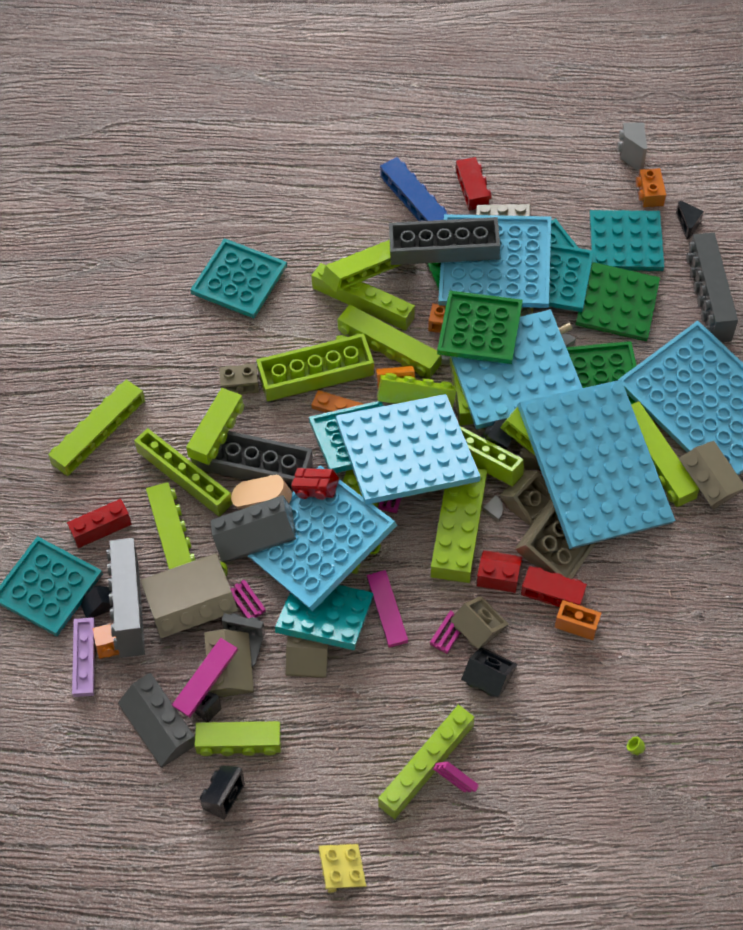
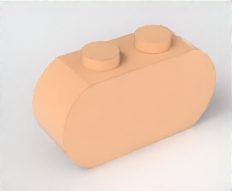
M271 475L239 483L232 492L231 501L238 510L282 495L290 503L292 491L281 476Z

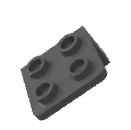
M224 613L222 618L224 629L249 633L252 667H254L265 635L263 621L255 617L249 619L235 613Z

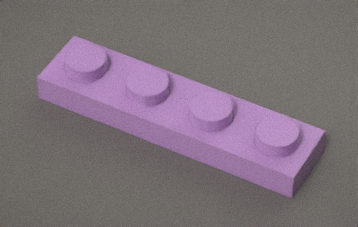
M94 618L74 619L73 697L94 696L95 639L92 629L95 627Z

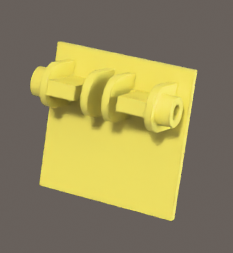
M358 844L318 846L325 889H328V893L336 892V888L366 887Z

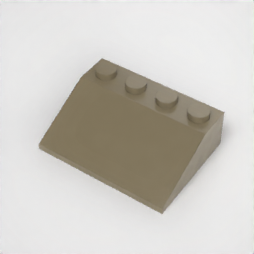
M550 498L515 550L536 567H540L550 573H559L566 578L572 579L596 543L569 549L552 499Z
M217 553L140 580L160 638L222 617L224 613L230 614L238 611Z

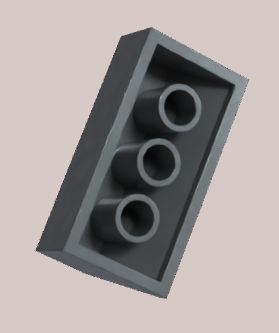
M283 495L211 520L212 537L221 561L224 563L296 539L292 507Z
M151 672L129 687L118 704L161 768L195 747L194 734L178 711L172 706L171 701Z

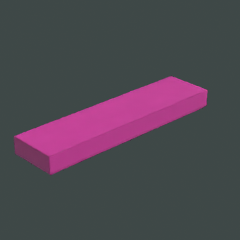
M386 570L368 574L367 580L373 593L374 603L388 647L408 643V637Z
M220 638L175 699L172 706L190 718L238 652V648Z

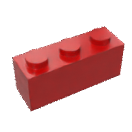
M476 157L456 160L455 172L468 211L477 209V205H489V200L492 196L490 189L486 187V177L482 176L481 163H478Z
M120 498L67 522V525L79 549L128 527L132 523L129 513Z
M529 566L522 585L521 595L557 607L561 606L562 600L581 606L587 584L578 579L566 578L559 573L547 572L540 567Z

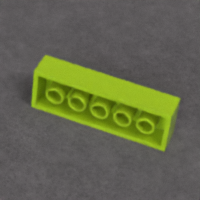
M364 333L256 359L258 374L267 402L374 375V361Z
M478 469L480 474L479 482L444 489L431 563V578L470 583L487 470Z

